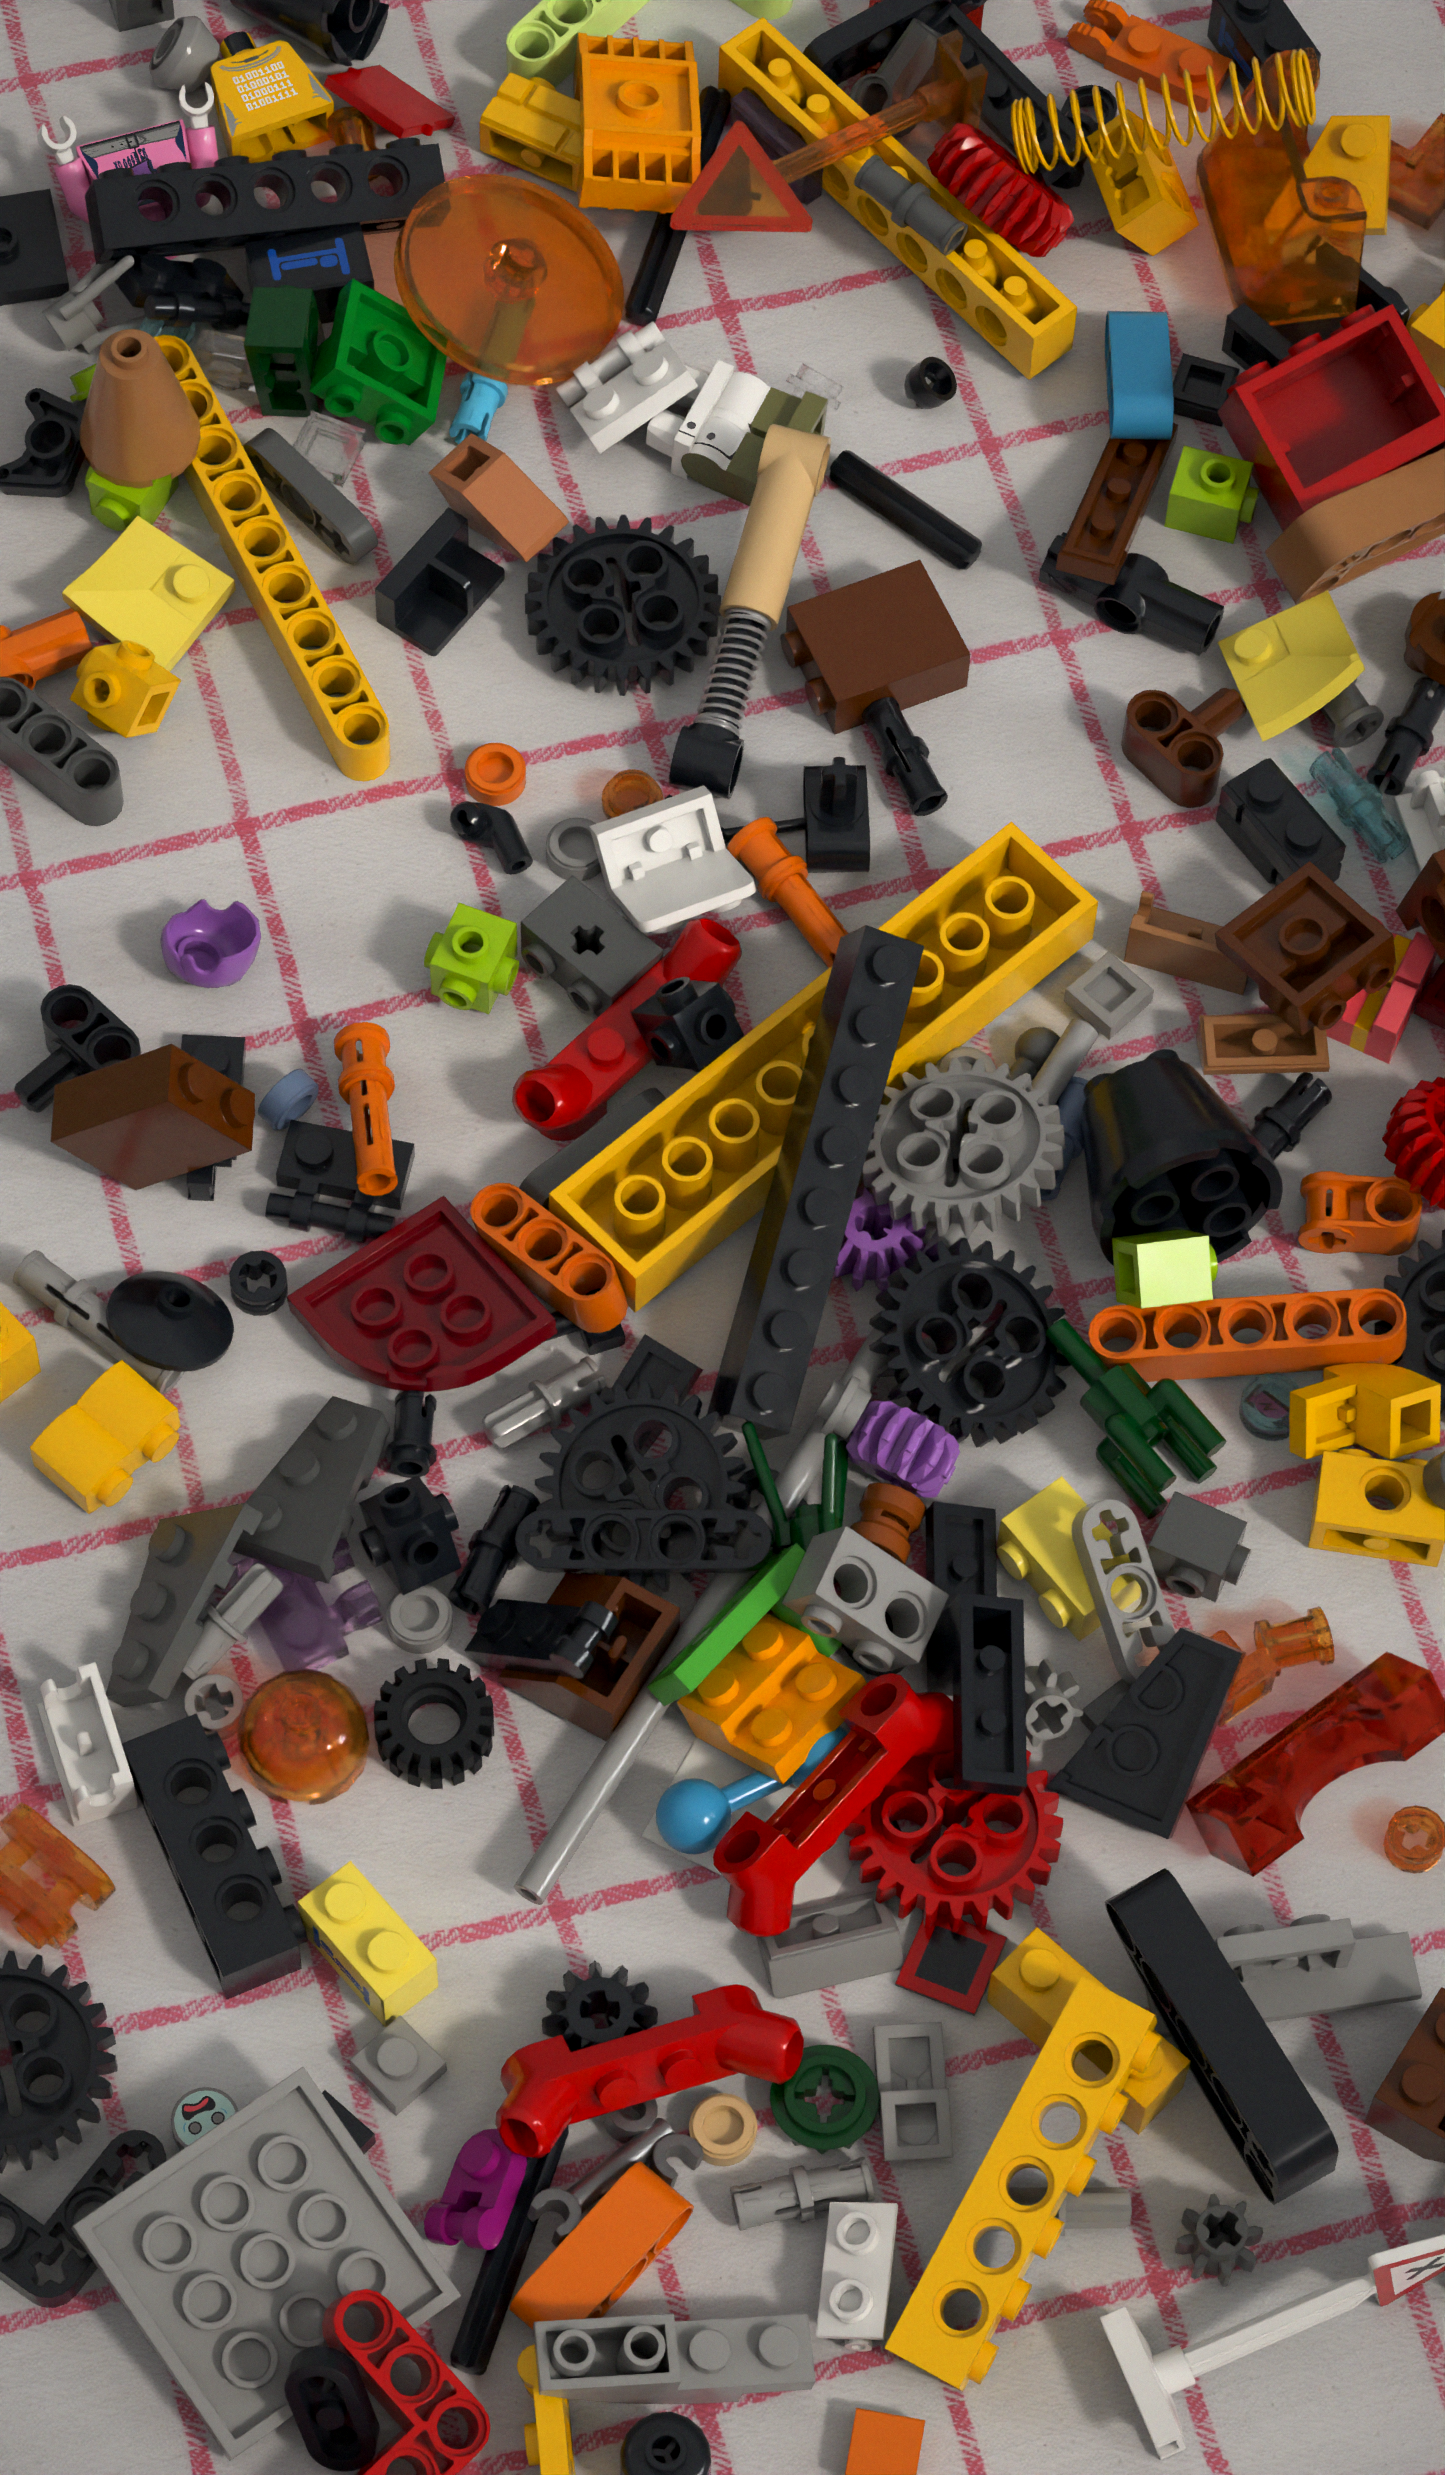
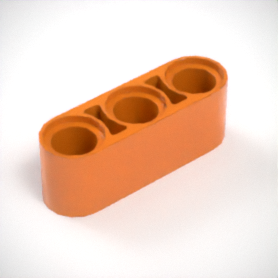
M510 1183L488 1185L476 1194L471 1203L470 1213L477 1233L527 1288L576 1326L587 1332H606L621 1323L626 1316L628 1303L615 1266L607 1255L521 1189ZM511 1221V1222L508 1223L507 1225L498 1227L499 1225H501V1224L504 1223V1222ZM556 1255L549 1260L541 1261L547 1256ZM601 1289L595 1294L585 1295L591 1290Z
M643 2162L635 2163L529 2277L515 2295L509 2310L532 2330L534 2322L602 2318L680 2232L691 2216L694 2206Z

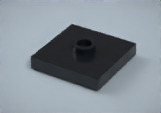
M45 189L0 196V306L62 296L70 289L51 190Z

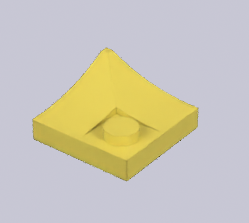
M137 515L104 554L64 589L62 597L65 603L74 611H77L85 621L113 644L120 643L123 640L139 643L154 653V662L170 672L235 592L236 587L233 578Z
M1328 590L1217 642L1263 742L1284 732L1321 709L1338 696L1365 670Z

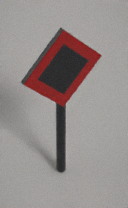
M897 1820L892 1821L893 1827L901 1831ZM938 1914L930 1929L924 1928L922 1920L895 1985L975 2016L990 1982L991 1973L995 1970L1007 1942V1937L987 1929L980 1930L977 1925L961 1920L958 1932H952L947 1915Z

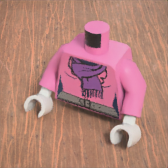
M205 82V92L208 101L201 108H193L187 104L185 100V84L179 92L180 108L190 117L191 127L185 129L183 119L87 143L76 146L77 157L73 156L70 148L76 139L77 133L71 119L66 116H62L59 119L61 129L66 136L65 143L62 144L51 141L48 137L46 126L43 124L38 131V144L43 151L56 157L58 163L53 168L70 211L89 224L85 194L92 181L99 179L98 175L107 170L131 168L134 170V175L157 173L156 169L159 166L174 162H189L192 165V169L215 167L214 162L219 160L215 126L208 125L207 117L214 102V93L211 86ZM200 193L196 195V202L199 208L209 203L212 194ZM150 199L138 201L139 211L146 219L155 222L166 219L165 211L158 202ZM170 256L165 258L168 260H172L177 256Z

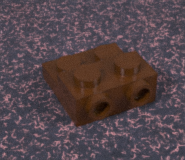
M1310 861L1215 933L1217 948L1258 984L1260 999L1300 1036L1304 1035L1314 1026L1320 1030H1327L1334 1026L1343 1016L1347 1006L1346 1002L1362 989L1369 994L1382 989L1391 979L1394 965L1396 964L1393 934Z

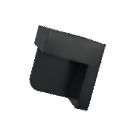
M448 507L375 588L377 622L426 654L436 656L504 581V568L469 547L468 519Z

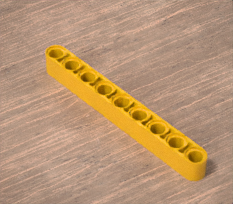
M155 336V340L158 342L199 419L201 438L197 454L183 474L336 765L345 776L352 780L363 782L375 780L383 775L390 765V731L387 716L191 348L184 340L176 336ZM215 462H216V463H221V464H218V465H208V464H210V463H215ZM236 508H246L245 510L240 511L232 510ZM263 553L271 554L270 556L265 557L256 556L258 554ZM287 599L296 600L292 603H280V601ZM308 646H320V647H321V648L315 649V650H306V649H303V648L308 647ZM336 692L346 693L345 696L341 697L328 696L329 694ZM362 739L372 741L371 743L365 745H358L353 743L354 741Z

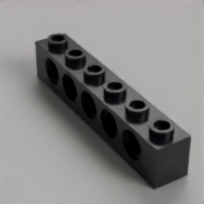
M402 138L388 142L385 145L386 149L364 151L361 144H345L330 149L328 151L329 155L307 157L304 150H288L274 154L271 157L272 161L250 163L247 156H231L215 161V167L192 169V165L189 162H174L159 166L156 169L157 173L134 175V170L131 168H117L104 171L98 175L99 179L92 181L85 194L96 264L115 263L117 256L130 255L141 258L144 254H156L162 257L243 249L246 242L361 224L363 235L439 227L450 213L439 143L421 145L418 138ZM380 175L388 179L392 184L394 195L384 197L376 194L369 185L368 176ZM314 181H324L330 184L336 192L337 201L333 203L320 201L313 194L311 183ZM266 187L273 190L280 200V207L277 209H267L261 206L255 199L254 189ZM200 193L214 195L221 202L223 213L220 215H209L203 212L196 202V195ZM150 199L158 202L165 211L166 219L158 222L146 219L139 211L138 201Z

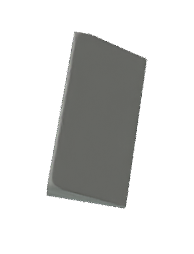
M876 1891L795 1910L792 1911L789 1929L777 1936H756L774 1997L781 1999L902 1968L903 1955L900 1931L888 1902L885 1901L879 1904L875 1901Z

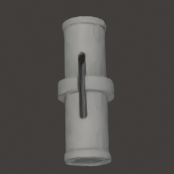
M865 2157L811 2170H805V2167L801 2165L789 2168V2175L730 2187L733 2211L740 2231L765 2223L799 2217L801 2222L814 2220L815 2213L829 2210L830 2202L874 2201L873 2183Z

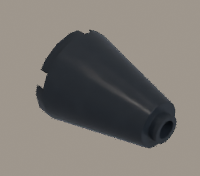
M230 0L232 5L328 60L347 67L353 66L351 63L353 59L364 61L371 54L381 37L389 5L381 3L380 0Z

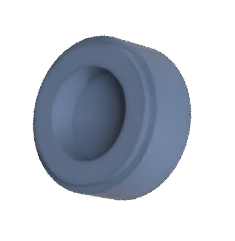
M296 1069L284 1076L266 1094L259 1105L258 1115L274 1130L286 1129L289 1127L291 1120H299L312 1106L318 1096L319 1085L303 1069Z

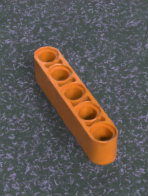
M1379 1288L1219 1298L1143 1309L1130 1305H1116L1104 1308L1094 1316L1089 1325L1088 1337L1090 1348L1109 1370L1117 1365L1123 1366L1130 1363L1145 1382L1159 1381L1164 1378L1184 1380L1320 1371L1325 1367L1346 1363L1391 1364L1401 1356L1406 1347L1407 1313L1404 1303L1395 1293ZM1384 1320L1390 1323L1393 1328L1386 1334L1372 1335L1365 1332L1362 1326L1369 1321ZM1309 1324L1321 1325L1328 1330L1327 1334L1314 1340L1305 1339L1297 1333L1299 1329ZM1246 1328L1256 1329L1263 1334L1261 1339L1250 1344L1240 1343L1232 1338L1239 1330ZM1179 1333H1191L1199 1339L1194 1345L1187 1348H1176L1168 1343L1171 1337ZM1116 1337H1125L1134 1342L1131 1348L1119 1353L1111 1352L1103 1347L1106 1342Z

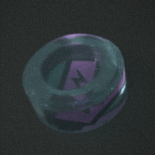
M1276 1373L1262 1374L1252 1379L1243 1390L1239 1406L1240 1419L1247 1431L1255 1437L1266 1441H1279L1288 1438L1290 1391L1299 1389L1300 1386L1291 1378Z

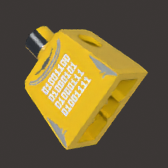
M243 31L233 33L222 41L220 52L224 59L215 62L210 67V75L214 93V107L228 157L247 156L250 163L271 161V157L274 154L288 150H303L336 138L334 102L329 93L288 42L278 40L257 48L251 35Z

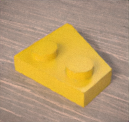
M1390 115L1330 117L1273 219L1272 229L1274 235H1387L1392 125Z

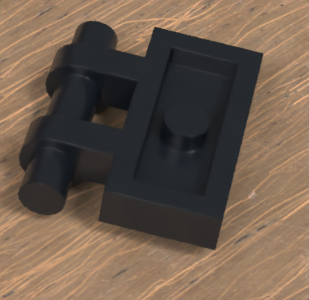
M144 254L141 258L133 257L134 265L115 281L133 307L144 308L146 318L163 320L169 327L188 328L194 322L210 324L215 330L235 331L239 326H247L251 303L242 302L244 294L229 276L226 268L211 259L197 258L193 262L168 260L156 254ZM117 256L114 265L125 256Z
M291 1120L276 1172L277 1186L297 1191L294 1197L270 1193L265 1216L289 1222L290 1229L309 1232L311 1226L343 1232L345 1233L346 1240L365 1243L367 1237L377 1239L395 1227V1217L374 1213L375 1206L401 1210L415 1157L414 1143L392 1139L394 1166L398 1184L390 1193L371 1196L362 1193L358 1189L352 1131ZM320 1195L353 1202L350 1208L318 1201Z

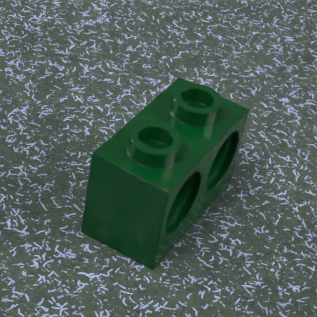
M291 285L253 288L244 349L263 416L321 418L324 399L309 391L318 346L326 340L313 289L298 288Z

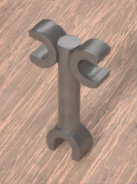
M655 2099L632 2105V2108L641 2116L639 2120H628L618 2110L607 2113L604 2120L607 2133L613 2139L625 2144L566 2191L549 2188L542 2190L534 2197L527 2215L532 2222L540 2218L543 2213L549 2211L559 2213L565 2220L564 2223L555 2229L551 2240L556 2248L579 2224L581 2213L602 2198L635 2163L639 2161L645 2163L651 2159L649 2168L672 2188L676 2183L678 2173L668 2164L667 2158H681L693 2171L700 2166L704 2156L701 2145L690 2136L674 2133L666 2120L657 2118L658 2105Z

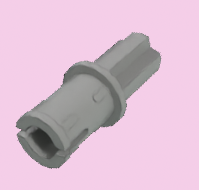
M586 1356L579 1363L543 1383L539 1380L530 1382L528 1385L529 1391L484 1416L482 1424L489 1441L497 1449H505L546 1425L553 1428L561 1425V1417L567 1414L570 1408L576 1409L590 1401V1394L593 1392L599 1396L604 1387L607 1386L603 1375L582 1387L578 1386L580 1380L600 1370L598 1365L590 1357Z
M254 1563L216 1605L208 1603L205 1607L208 1614L202 1620L204 1630L182 1672L195 1681L205 1676L237 1640L244 1643L248 1639L245 1631L282 1592L283 1583L274 1572L261 1563Z
M1009 2187L1012 2200L1024 2206L1038 2203L1047 2191V2187ZM1124 2187L1084 2188L1079 2197L1068 2192L1055 2216L1065 2222L1060 2236L1065 2235V2229L1126 2228L1130 2226L1132 2202L1129 2190Z

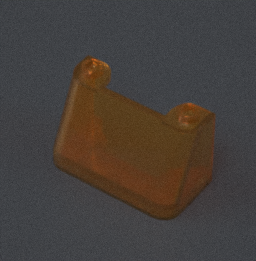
M1314 47L1301 48L1307 55L1314 92H1316L1320 84V66ZM1294 49L1285 50L1278 53L1282 59L1283 74L1290 102L1300 122L1293 94L1290 56ZM1274 53L1260 67V76L1269 112L1277 126L1279 119V84L1275 64L1276 53ZM1253 77L1240 96L1248 121L1254 130L1257 106L1256 85ZM1234 105L1223 119L1230 134L1233 129ZM1286 106L1283 126L1278 132L1270 127L1263 110L1260 130L1255 136L1247 131L1241 116H1239L1237 134L1232 140L1225 136L1220 126H1218L1213 140L1210 143H1206L1198 155L1196 166V184L1233 308L1235 310L1244 302L1271 326L1343 317L1355 312L1367 213L1361 194L1351 182L1335 176L1307 179L1303 165L1311 153L1307 141L1308 125H1302L1301 128L1295 125L1288 114Z

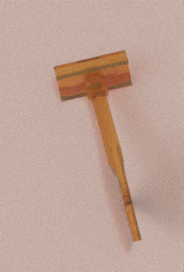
M956 29L937 38L931 81L929 84L914 90L912 97L782 158L771 160L745 123L736 121L672 214L670 227L674 230L810 232L813 220L789 187V183L923 120L927 123L935 120L944 133L950 132L956 123L971 124L975 128H979L988 71L983 64L966 70L960 61L963 37Z

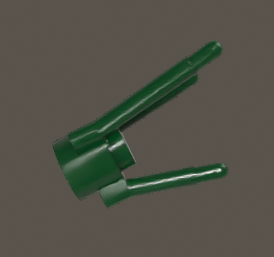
M751 1422L743 1423L741 1429L747 1444V1450L774 1524L775 1547L784 1549L798 1543L806 1552L813 1536L842 1527L849 1452L846 1449L847 1441L841 1440L838 1442L837 1436L833 1433L825 1436L821 1504H809L795 1508V1519L788 1522L755 1427Z

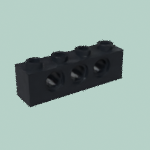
M196 1713L122 1743L135 1790L226 1999L302 1969L299 1945L308 1941L304 1925L294 1904L282 1908L273 1887L282 1883L279 1869L268 1846L259 1849L255 1847L248 1828L257 1825L255 1816L244 1790L240 1788L231 1792L222 1771L230 1769L231 1764L218 1732L214 1731L206 1735ZM189 1787H201L209 1792V1795L197 1804L188 1805L176 1799L182 1790ZM215 1844H225L235 1850L230 1858L222 1862H209L201 1857L205 1849ZM239 1902H251L261 1908L255 1917L246 1921H236L226 1915L227 1911Z

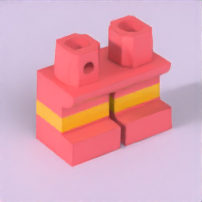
M1374 917L1380 924L1383 925V923L1379 919ZM1416 932L1413 940L1392 933L1396 964L1394 965L1391 979L1382 989L1375 993L1369 994L1362 989L1346 1002V1010L1341 1019L1334 1026L1326 1030L1327 1037L1385 1063H1390L1410 1020V1016L1432 973L1437 955L1428 936L1420 932Z

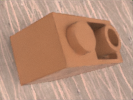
M472 433L429 472V475L451 509L468 519V527L526 563L537 552L544 549L551 539L569 523L564 513L504 452Z

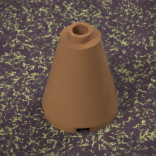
M125 329L110 335L100 348L80 424L79 435L82 449L89 459L90 466L99 476L116 485L133 488L153 486L152 480L171 474V479L182 474L196 457L201 435L197 413L158 342L144 331Z

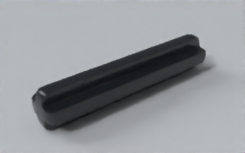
M842 451L831 464L829 474L831 481L957 568L967 570L979 557L982 546L979 538L852 451Z

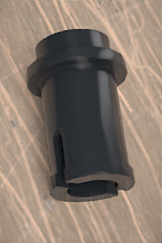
M419 1390L403 1391L395 1397L396 1413L393 1442H390L385 1450V1458L391 1463V1470L395 1474L407 1478H413L417 1475L419 1477L425 1476L429 1472L430 1466L437 1460V1450L431 1445L434 1411L436 1410L437 1400L433 1395L429 1394L425 1397V1406H422L424 1392Z

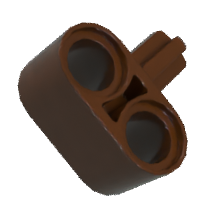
M1221 688L1191 712L1166 692L1159 690L1142 691L1136 694L1128 703L1121 741L1123 754L1129 762L1172 802L1186 808L1201 807L1213 799L1218 787L1224 753L1217 737L1242 719L1246 714L1247 707L1241 700V695L1235 689ZM1142 727H1153L1157 728L1160 731L1152 732L1145 730ZM1193 766L1203 771H1191L1184 767Z

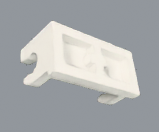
M96 1662L78 1667L75 1675L77 1682L69 1687L57 1688L52 1679L44 1681L40 1686L43 1703L36 1704L74 1827L138 1808L133 1778Z

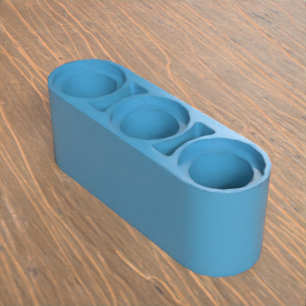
M1107 311L1105 324V367L1110 438L1171 440L1174 397L1167 312Z

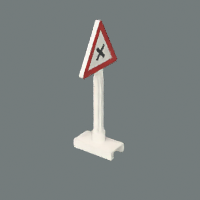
M1445 2234L1373 2254L1367 2258L1370 2273L1367 2275L1340 2280L1184 2349H1181L1180 2345H1176L1153 2355L1147 2340L1126 2307L1100 2317L1106 2336L1160 2460L1186 2449L1177 2409L1171 2394L1196 2384L1195 2377L1354 2309L1372 2294H1375L1380 2307L1390 2304L1445 2271Z

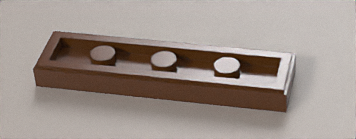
M1173 423L1171 440L1111 439L1109 437L1058 553L1056 570L1111 585L1115 584L1176 442L1178 424Z

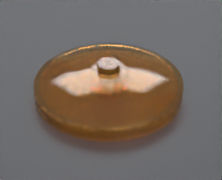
M476 174L451 179L433 188L418 201L405 221L396 241L394 251L395 281L403 305L411 319L424 336L443 354L481 376L504 383L524 386H540L568 380L574 376L572 371L586 361L590 365L603 354L619 327L624 307L623 280L618 263L608 243L592 222L576 207L552 191L519 178L496 174Z

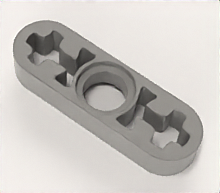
M1107 1499L1086 1505L1076 1514L1072 1524V1539L1116 1670L1124 1681L1133 1685L1148 1666L1138 1667L1135 1662L1134 1655L1143 1650L1138 1630L1124 1634L1122 1625L1139 1622L1149 1617L1152 1626L1139 1628L1145 1646H1157L1159 1651L1175 1635V1631L1135 1514L1126 1504L1117 1500ZM1099 1513L1104 1522L1115 1521L1118 1526V1533L1110 1537L1114 1556L1117 1557L1128 1553L1131 1563L1115 1565L1103 1571L1101 1561L1113 1559V1555L1106 1540L1096 1541L1093 1537L1092 1528L1100 1525ZM1120 1575L1131 1576L1138 1582L1141 1588V1602L1136 1610L1131 1613L1118 1609L1111 1598V1586Z

